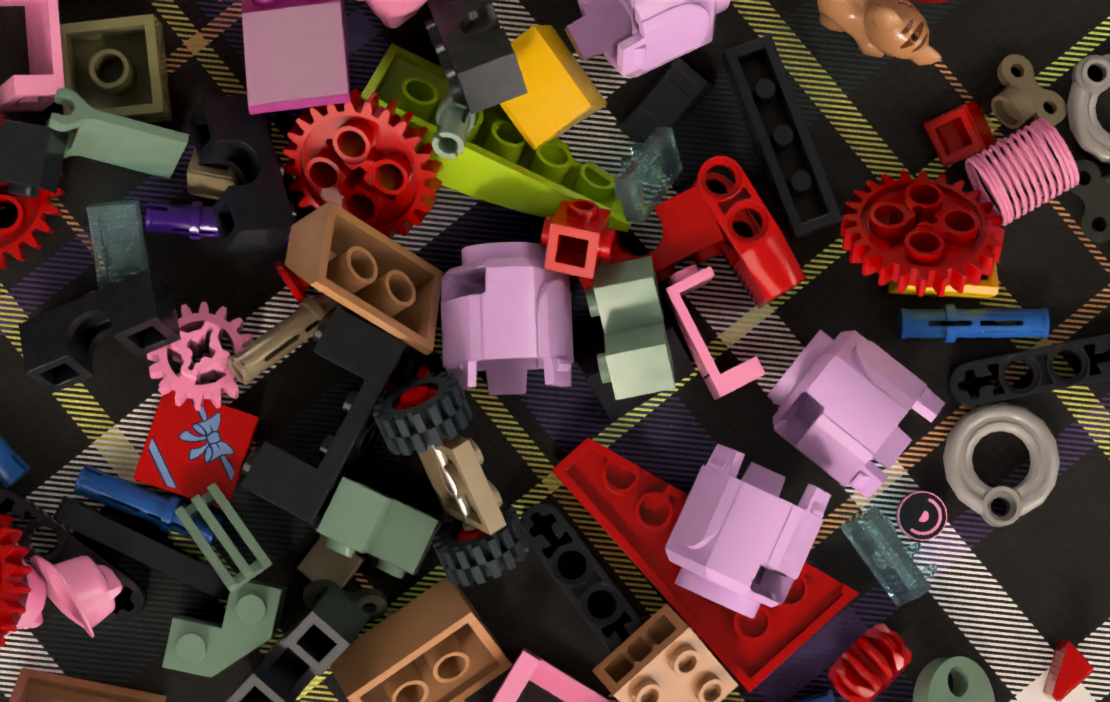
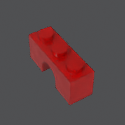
M696 185L654 206L662 224V238L654 251L644 256L633 254L625 247L618 231H616L612 256L610 259L603 258L599 267L652 256L657 282L660 284L669 280V277L677 272L676 265L690 258H693L695 264L698 265L721 254L722 250L719 244L727 241L728 238L703 200ZM578 276L586 293V288L593 286V279Z

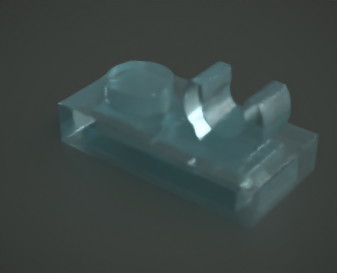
M656 127L645 143L632 144L630 147L632 152L631 158L625 157L620 160L622 170L614 179L615 194L622 203L628 222H645L653 211L654 206L659 203L683 170L672 127Z
M139 200L92 203L87 206L98 289L118 282L129 274L149 269Z
M875 505L852 516L839 526L896 606L917 599L932 588L926 579L936 573L937 566L933 563L921 570L918 569L913 562V556L922 548L921 544L918 542L903 548L904 544L896 535L893 523Z

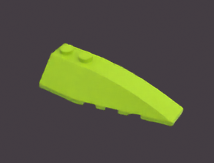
M391 43L362 92L361 98L363 102H366L373 92H377L379 106L384 108L390 101L396 100L397 108L395 114L401 117L405 113L412 111L414 116L409 125L413 129L426 126L428 130L421 141L422 143H432L438 128L436 121L438 106L446 99L449 83L441 66ZM497 105L476 112L474 128L467 133L464 151L462 154L458 152L457 158H443L436 154V152L430 158L442 163V168L436 175V178L442 181V186L482 201L544 218L547 216L554 217L562 200L570 202L575 199H583L594 202L598 205V208L611 210L609 229L628 232L643 198L638 192L592 161L582 164L574 159L568 150L569 145L557 137L533 151L505 111ZM352 131L357 138L364 140L361 135Z

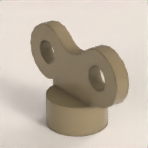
M1010 54L999 63L997 68L998 79L1006 88L992 99L991 108L1000 123L1008 128L1018 129L1031 117L1034 120L1040 117L1044 118L1053 126L1059 124L1064 119L1067 111L1065 101L1056 92L1043 89L1038 85L1034 77L1033 66L1028 59L1019 54ZM1011 67L1019 70L1021 75L1019 78L1011 73ZM1044 103L1052 107L1053 114H1049L1044 110Z

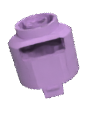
M578 0L583 17L569 24L564 30L581 61L603 54L606 60L622 76L634 78L712 42L716 14L725 11L730 4V0Z
M497 242L467 246L461 250L462 266L451 268L442 276L441 331L443 368L446 369L449 375L452 373L456 375L462 389L476 387L477 372L486 371L489 396L526 394L527 370L544 369L545 385L571 386V364L574 363L569 274L544 269L547 246L530 242Z
M820 329L767 395V397L780 406L779 410L772 417L774 431L842 486L846 487L849 485L868 499L888 478L870 459L872 458L887 469H890L912 441L898 427V424L912 408L932 423L945 405L944 401L926 387V383L874 342L868 341L855 330L840 332L836 339L833 340Z
M717 443L706 466L702 465L665 546L669 561L681 566L674 582L675 584L754 619L761 603L772 608L785 601L793 581L797 580L823 523L822 518L831 495L816 486L808 484L798 506L779 498L786 477L751 462L743 477L739 480L736 477L745 454Z

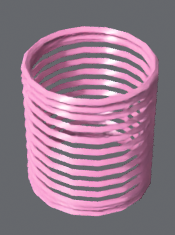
M1041 117L1031 122L1030 126H1024L1023 130H1017L1016 134H1010L1009 138L1004 137L1002 142L997 141L995 146L990 145L988 150L983 149L981 154L976 153L975 156L973 155L965 161V169L973 189L981 191L980 202L992 201L982 186L976 169L990 195L1000 207L1001 213L994 205L992 214L1001 215V226H1006L1013 222V219H1019L1020 215H1026L1027 211H1033L1034 207H1040L1041 203H1047L1048 199H1054L1055 195H1061L1062 191L1066 192L1069 188L1079 185L1080 175L1071 151L1057 129L1049 121ZM1027 130L1031 132L1032 138L1028 135ZM1020 134L1024 136L1025 142L1021 139ZM1044 137L1046 138V140L1048 141V143H1049L1050 146L1052 147V149H1053V151H1054V153H1055V155H1056V157H1057V159H1058V161H1059V163H1060V166H1059V164L1056 162V160H1055V158L1053 157V155H1052L1050 149L1048 148V145H1047V143H1046ZM1014 139L1017 140L1018 146L1014 143ZM1007 143L1010 144L1011 149H1012V152H1011V150L1007 147ZM1000 147L1003 148L1005 156L1000 151ZM993 151L996 152L999 161L993 155ZM986 155L989 156L992 165L987 160ZM1052 173L1057 178V182L1054 180ZM1044 175L1049 180L1050 186L1046 183ZM1037 179L1042 184L1043 189L1039 186ZM1029 181L1035 188L1036 193L1031 189ZM1022 185L1028 192L1029 197L1024 193ZM1014 188L1020 194L1022 201L1017 197ZM1007 191L1013 198L1015 205L1010 201Z

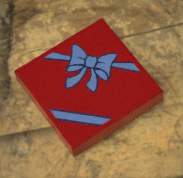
M174 390L162 395L133 479L190 499L197 494L200 497L208 492L207 487L216 483L231 504L260 417L222 404L220 408L216 409L212 402L207 399L203 401L201 411H195L193 399L187 398L179 407L175 405L176 392ZM217 502L211 505L220 508Z

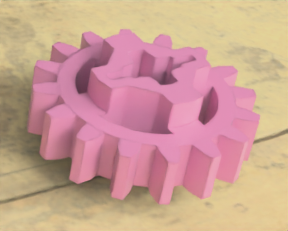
M202 302L199 307V313L193 314L186 304L181 305L182 317L178 319L181 340L147 353V359L156 362L149 367L151 379L163 378L159 383V392L165 395L174 390L176 392L175 405L179 407L187 398L194 400L195 411H201L203 401L206 399H211L216 409L220 408L222 394L226 393L234 399L239 396V388L236 382H240L228 365L227 359L230 358V352L222 349L221 339L224 336L230 342L234 354H237L253 343V337L251 334L239 335L243 329V320L240 317L232 320L230 323L226 321V307L222 306L214 315L209 313L207 302ZM201 328V329H198V330H195V331L186 333V331H189V330H192V329ZM209 345L210 358L203 357L200 362H196L193 368V355L199 356L203 350L206 351ZM168 354L172 355L174 361L181 363L182 367L179 377L173 372L168 363ZM214 379L218 380L210 384L200 385Z

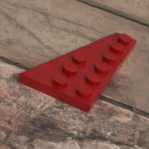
M590 438L584 440L551 470L749 693L859 594L854 589L805 562L797 580L793 581L785 601L772 608L761 603L755 618H749L674 583L681 566L669 561L665 546L688 497L686 493Z

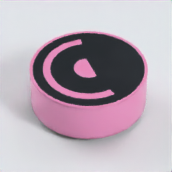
M925 491L912 492L906 495L898 504L896 510L897 525L902 533L911 539L920 541L930 540L937 537L945 528L947 510L942 500L935 494Z

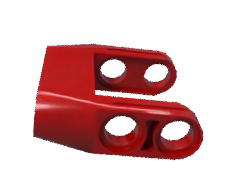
M715 156L708 159L701 166L692 187L697 185L700 195L733 248H730L726 242L719 244L722 250L721 254L760 309L797 286L806 276L781 230L741 166L734 159L727 156ZM715 166H724L733 173L735 183L733 185L726 176L720 173L708 171ZM715 181L721 184L726 193L716 194L707 187L706 182ZM749 209L755 211L760 216L762 221L761 228ZM735 222L745 224L750 229L752 237L744 238L738 235L732 224Z

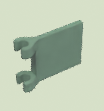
M67 88L57 89L54 102L69 107L71 114L61 115L52 112L50 119L45 123L46 127H51L56 131L68 134L64 158L82 156L166 179L171 178L189 138V134L96 110L90 107L75 91Z

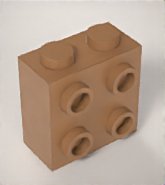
M667 603L592 670L619 702H722L738 686L691 628Z

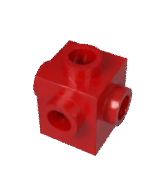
M575 199L570 202L562 200L554 217L547 216L543 225L541 245L547 246L544 269L593 279L602 259H610L613 253L616 230L608 228L611 210L598 208L597 204L588 200Z

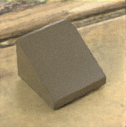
M196 147L194 148L187 170V191L189 194L218 200L228 186L239 185L240 178L231 168L222 164H200Z
M322 535L297 569L312 582L319 579H328L337 583L343 590L366 558L356 550L352 558H349L326 547L325 542L328 537Z

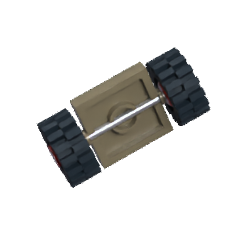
M434 372L427 374L422 380L416 377L411 379V384L405 386L402 383L395 387V393H386L382 397L384 401L376 403L372 414L389 451L392 450V453L396 455L401 452L403 455H411L416 449L444 512L455 519L453 523L446 522L442 525L443 531H437L434 535L435 540L432 541V545L449 581L451 580L455 585L462 582L463 586H470L474 580H476L477 584L486 583L487 577L492 575L496 579L502 576L501 571L504 569L511 571L516 567L514 561H523L526 557L525 552L530 550V542L514 507L511 504L506 506L496 487L486 479L480 466L484 463V458L477 444L471 438H465L457 434L456 430H464L468 426L467 421H471L473 417V412L458 378L453 373L449 375L448 372H441L436 376Z

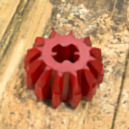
M884 623L877 624L868 629L845 650L830 667L828 677L835 685L837 692L845 700L848 699L850 702H870L895 681L911 663L912 652L895 631L890 630Z

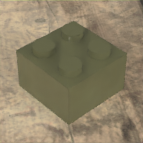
M154 14L60 24L65 88L75 91L90 107L99 111L144 123L173 121L163 25ZM63 105V114L69 115L71 110L66 105Z

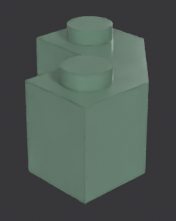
M652 256L598 267L593 278V286L586 288V297L591 317L600 316L604 330L605 352L597 354L602 383L612 382L616 400L676 389L674 365L666 336L664 310Z
M342 477L316 532L328 537L325 542L326 547L349 558H352L355 550L360 553H369L379 558L375 567L402 579L405 572L412 575L418 574L432 545V541L435 539L434 535L439 530L443 521L394 497L373 490L358 481Z
M251 579L233 593H229L223 624L184 615L174 617L162 667L210 678L219 674L277 636L288 587Z

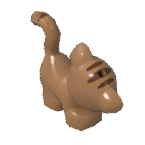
M817 0L821 25L832 31H845L850 34L864 55L881 58L886 54L887 56L900 59H910L919 66L933 64L942 58L938 51L929 46L927 21L915 6L907 0Z

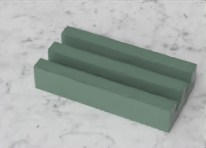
M213 483L207 487L208 492L200 497L197 494L190 499L192 501L190 505L185 508L180 506L174 512L225 586L233 593L270 567L272 562L217 484ZM215 502L218 503L256 557V561L248 565L208 508ZM199 513L240 570L235 576H231L192 520Z

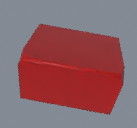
M976 101L965 103L924 124L943 168L960 162L976 153H980L983 149H988L990 145L995 146L996 144L989 125Z
M1059 639L1043 688V693L1047 698L1054 701L1064 699L1094 669L1069 640Z

